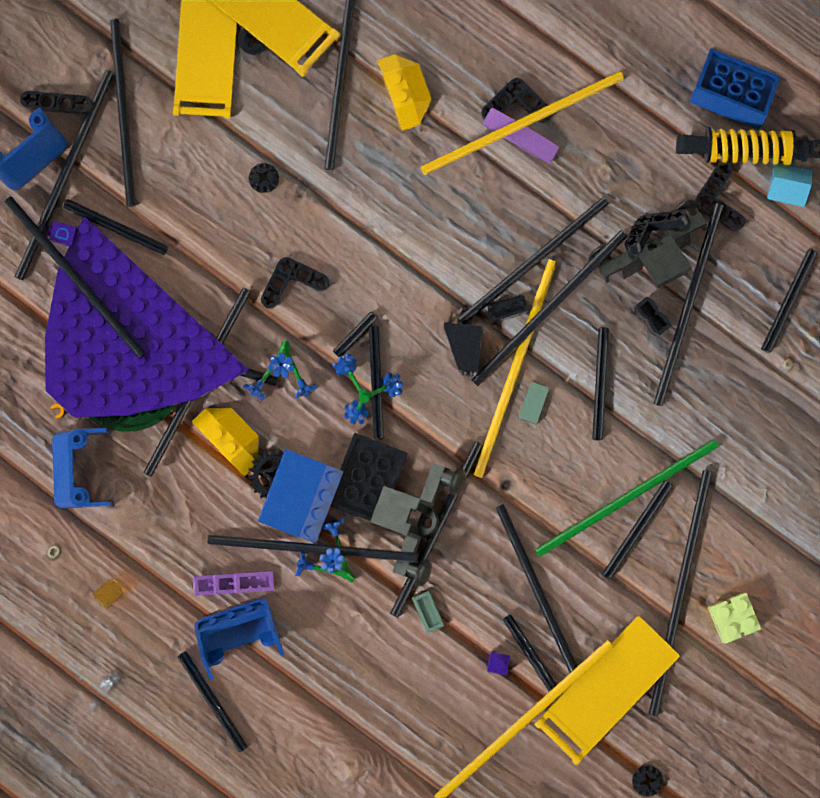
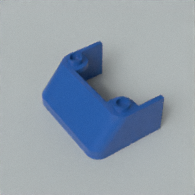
M76 429L58 432L54 435L52 439L54 502L59 508L113 507L112 502H90V494L86 489L81 487L74 488L73 449L83 448L88 442V435L111 434L109 429Z
M256 599L201 618L194 625L201 660L210 680L214 679L212 666L218 665L224 660V651L260 639L264 646L276 644L280 655H284L280 636L266 599Z

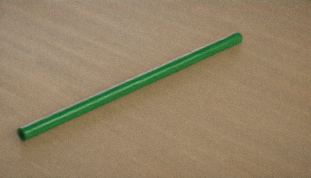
M714 439L539 546L535 549L539 557L545 555L719 447Z

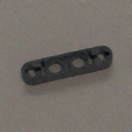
M26 91L20 97L21 104L29 110H37L40 107L42 111L86 115L94 109L93 101L84 95ZM31 96V98H33L34 100H38V103L35 101H31L30 104H28L26 102V99H29ZM51 97L53 99L52 104L48 107L44 106L45 98ZM65 99L71 100V105L68 108H62V101ZM86 101L89 104L88 106H85V109H83L80 105H76V102L78 104H84Z

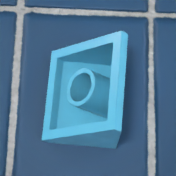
M782 163L774 165L767 199L805 207L812 186V170Z

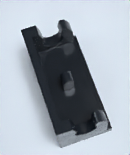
M524 295L486 306L491 324L529 312Z

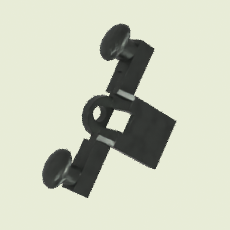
M688 199L677 205L673 210H686L689 222L685 226L664 231L663 235L665 238L646 242L643 250L637 254L630 255L625 252L615 258H612L610 254L598 266L606 283L610 282L609 276L620 270L622 271L623 279L639 272L640 268L644 266L659 289L692 271L691 265L680 249L690 244L691 232L702 228L703 231L707 230L705 219L701 213L697 214L695 212L698 204L697 201ZM606 244L594 249L590 253L588 260L590 261ZM655 247V249L649 251V248Z
M433 463L420 499L383 486L370 522L406 535L401 551L417 553L421 537L431 536L439 526L438 514L431 508L435 505L439 492L442 493L444 486L449 487L451 495L458 494L465 482V471L463 468H458L455 472H452L445 466ZM412 509L421 512L417 526L407 523ZM431 518L433 522L432 526L430 528H426L425 521ZM424 559L421 564L418 562L397 561L393 572L408 578L413 577L417 586H423L431 575L432 564L428 559Z

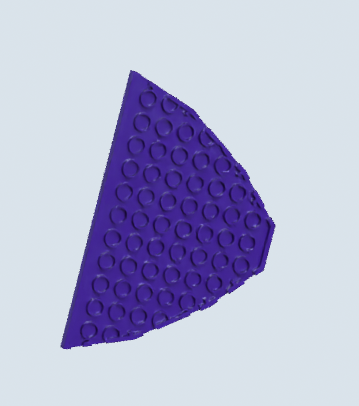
M86 217L82 219L75 233L72 247L69 246L64 258L143 348L146 355L138 359L59 267L45 334V391L72 417L130 416L140 412L194 401L249 371L247 367Z

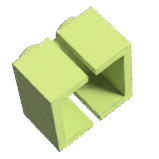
M741 593L727 599V601H721L708 607L721 642L724 644L741 638V635L746 636L761 629L747 593Z

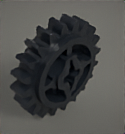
M272 449L271 455L265 450V457L262 458L260 455H257L259 462L252 461L255 468H249V471L254 473L248 476V479L254 480L250 487H257L254 493L261 491V499L268 495L273 482L269 473H273L274 470L277 471L282 459L281 449L278 454H275V450ZM275 460L272 468L261 469L262 465L266 462ZM259 476H263L268 480V489L262 486Z

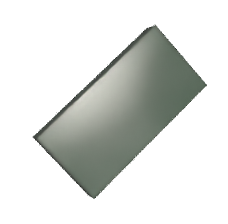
M531 382L518 418L537 424L549 388Z
M430 591L412 598L427 633L445 626Z

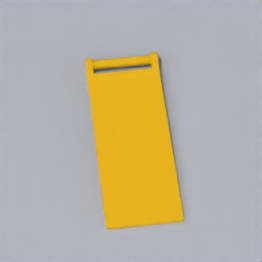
M181 0L173 116L188 114L222 116L225 119L231 118L237 22L210 0ZM180 102L225 104V109L180 107Z
M210 0L287 62L302 77L308 73L307 70L326 49L341 37L337 30L332 29L297 0ZM325 32L328 33L329 36L303 65H299L298 61Z
M637 616L611 643L614 647L574 682L534 723L537 728H541L572 759L575 765L581 762L590 750L680 657L640 616ZM548 718L582 749L579 754L545 722Z

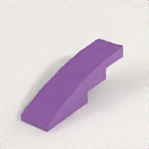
M491 108L483 122V126L496 131L516 120ZM524 127L504 137V139L516 144L518 148L551 164L559 150V146L528 127Z
M273 571L193 576L194 596L274 591Z

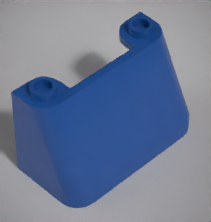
M40 107L29 117V124L34 132L8 155L5 156L0 151V180L11 190L22 188L67 148L66 138Z

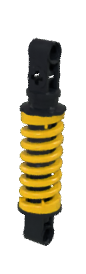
M707 127L705 136L676 134L675 154H704L705 163H716L717 159H720V154H722L723 163L728 162V155H732L733 163H737L738 155H741L744 164L748 163V158H752L753 164H757L759 158H762L763 164L766 165L769 162V158H773L774 165H777L780 159L784 165L793 166L795 160L806 162L808 158H820V151H818V154L814 151V147H820V140H809L808 135L798 137L795 130L780 131L778 134L771 130L767 134L764 130L756 133V131L751 129L746 133L745 130L740 129L736 134L734 129H729L726 133L723 128L715 132L713 128Z

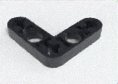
M514 78L482 108L481 116L485 120L487 117L486 110L490 111L491 108H494L493 102L501 109L499 111L501 113H504L516 100L530 114L534 113L533 109L537 107L538 103L541 104L539 109L548 105L521 78ZM520 83L521 90H515L512 94L515 97L512 98L509 92L513 90V84L517 85ZM501 95H505L508 97L509 102L506 105H501L498 102V98ZM533 96L536 102L533 105H527L525 98ZM552 114L538 122L547 123L551 119Z
M721 161L717 164L695 199L698 203L696 208L711 217L714 206L711 212L708 211L710 206L706 204L701 206L699 198H707L706 202L710 205L713 202L724 205L725 215L720 217L719 223L732 231H739L745 224L744 216L716 199L733 172V167L729 162L723 163ZM719 167H727V172L729 173H724L721 179L713 176L714 174L716 176L720 174L721 169ZM716 181L719 184V189L717 191L710 190L709 182ZM730 212L732 213L730 218L734 220L736 218H739V223L741 225L733 226L732 220L728 219L726 222L724 221V219L728 216Z
M686 210L646 214L638 217L624 243L627 253L634 255L641 252L652 231L679 228L688 224L689 217Z
M283 257L279 260L262 294L261 303L266 309L275 308L290 278L319 292L327 290L329 279L323 273L296 260ZM288 261L290 262L289 265L292 268H295V265H298L299 267L295 271V276L291 275L293 271L290 269H286V271H284L282 263L286 264ZM300 270H307L309 277L304 280L298 277ZM314 273L316 274L314 278L317 280L324 278L326 285H321L319 288L317 287V282L313 280L312 284L308 282L312 279V274ZM281 278L284 282L283 286L275 288L273 286L274 279ZM269 288L275 292H280L278 296L274 294L273 300L275 302L267 305L265 297L269 298L272 293L268 291Z

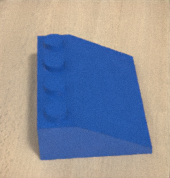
M710 48L689 102L760 130L767 117L781 76Z
M285 449L257 521L316 544L343 471Z

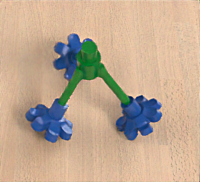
M282 341L277 356L270 358V361L273 363L268 365V370L261 380H258L255 385L245 384L243 388L252 392V396L257 397L260 401L265 400L266 395L262 393L261 389L265 385L264 382L269 374L274 370V376H279L281 373L282 377H287L288 371H294L299 385L298 392L294 394L295 399L303 395L305 397L309 396L310 392L315 391L318 387L316 384L307 385L305 380L301 378L290 354L291 349L289 348L288 341Z
M349 353L344 355V359L341 356L338 357V363H333L332 365L337 375L341 376L343 373L349 375L359 391V404L357 400H353L351 405L347 404L344 407L348 411L344 413V418H351V424H356V421L359 424L364 423V417H368L369 412L364 410L366 406L363 403L368 402L370 397L382 391L388 392L391 397L401 395L403 392L401 388L404 384L402 381L398 382L400 375L396 373L393 376L391 372H388L382 379L384 385L381 388L371 392L367 389H362L353 374V371L357 369L355 364L357 359L355 356L351 357Z
M344 518L336 522L331 520L329 523H324L321 529L331 530L332 537H335L337 546H341L338 527L345 522ZM338 548L334 552L332 549H328L326 551L327 556H320V560L324 562L321 567L314 565V563L306 562L305 553H300V561L298 560L297 562L298 568L295 576H300L301 572L305 569L311 571L314 569L341 576L350 583L356 579L352 574V570L348 568L345 556L340 555L341 551Z

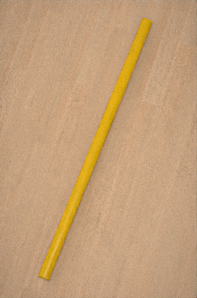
M619 71L421 166V170L424 175L431 173L624 80V76Z
M548 260L526 324L542 308L557 265L556 261ZM533 332L517 348L473 474L479 478H483Z
M608 640L605 641L434 796L436 798H446L614 646Z

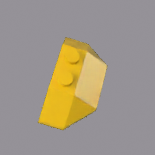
M396 54L377 60L401 130L404 131L419 126L431 102V96L420 65Z
M205 408L192 420V423L244 477L250 472L249 468L255 467L252 461L259 462L257 458L259 453V436L232 408Z

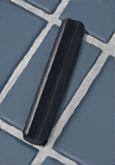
M369 312L333 350L334 354L342 357L369 327L377 321L378 317L373 312Z

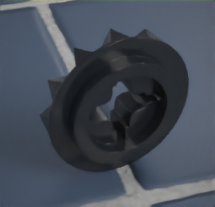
M245 28L242 29L238 37L240 48L252 56L261 54L267 46L258 39L259 44L253 43L250 46L248 37L254 38L255 36Z
M261 163L251 168L249 183L255 191L269 193L276 188L279 182V174L273 165ZM268 172L267 178L270 183L268 181L260 183V177L257 173L264 175Z
M645 765L634 772L632 785L638 794L644 797H652L660 792L663 786V776L657 768ZM645 773H647L650 779H656L650 783V789L646 784H640L645 780Z

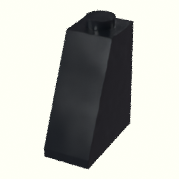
M444 323L443 329L458 372H462L463 376L477 374L482 326Z

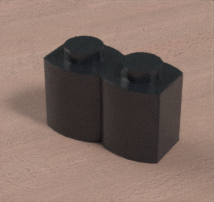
M645 297L634 307L637 317L641 321L646 322L647 329L655 337H659L671 327L668 318L659 312L656 303L651 298Z

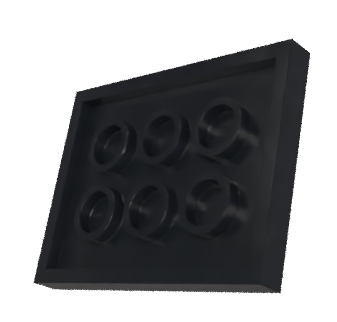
M354 433L340 468L343 471V475L331 506L371 521L383 486L395 489L408 453Z

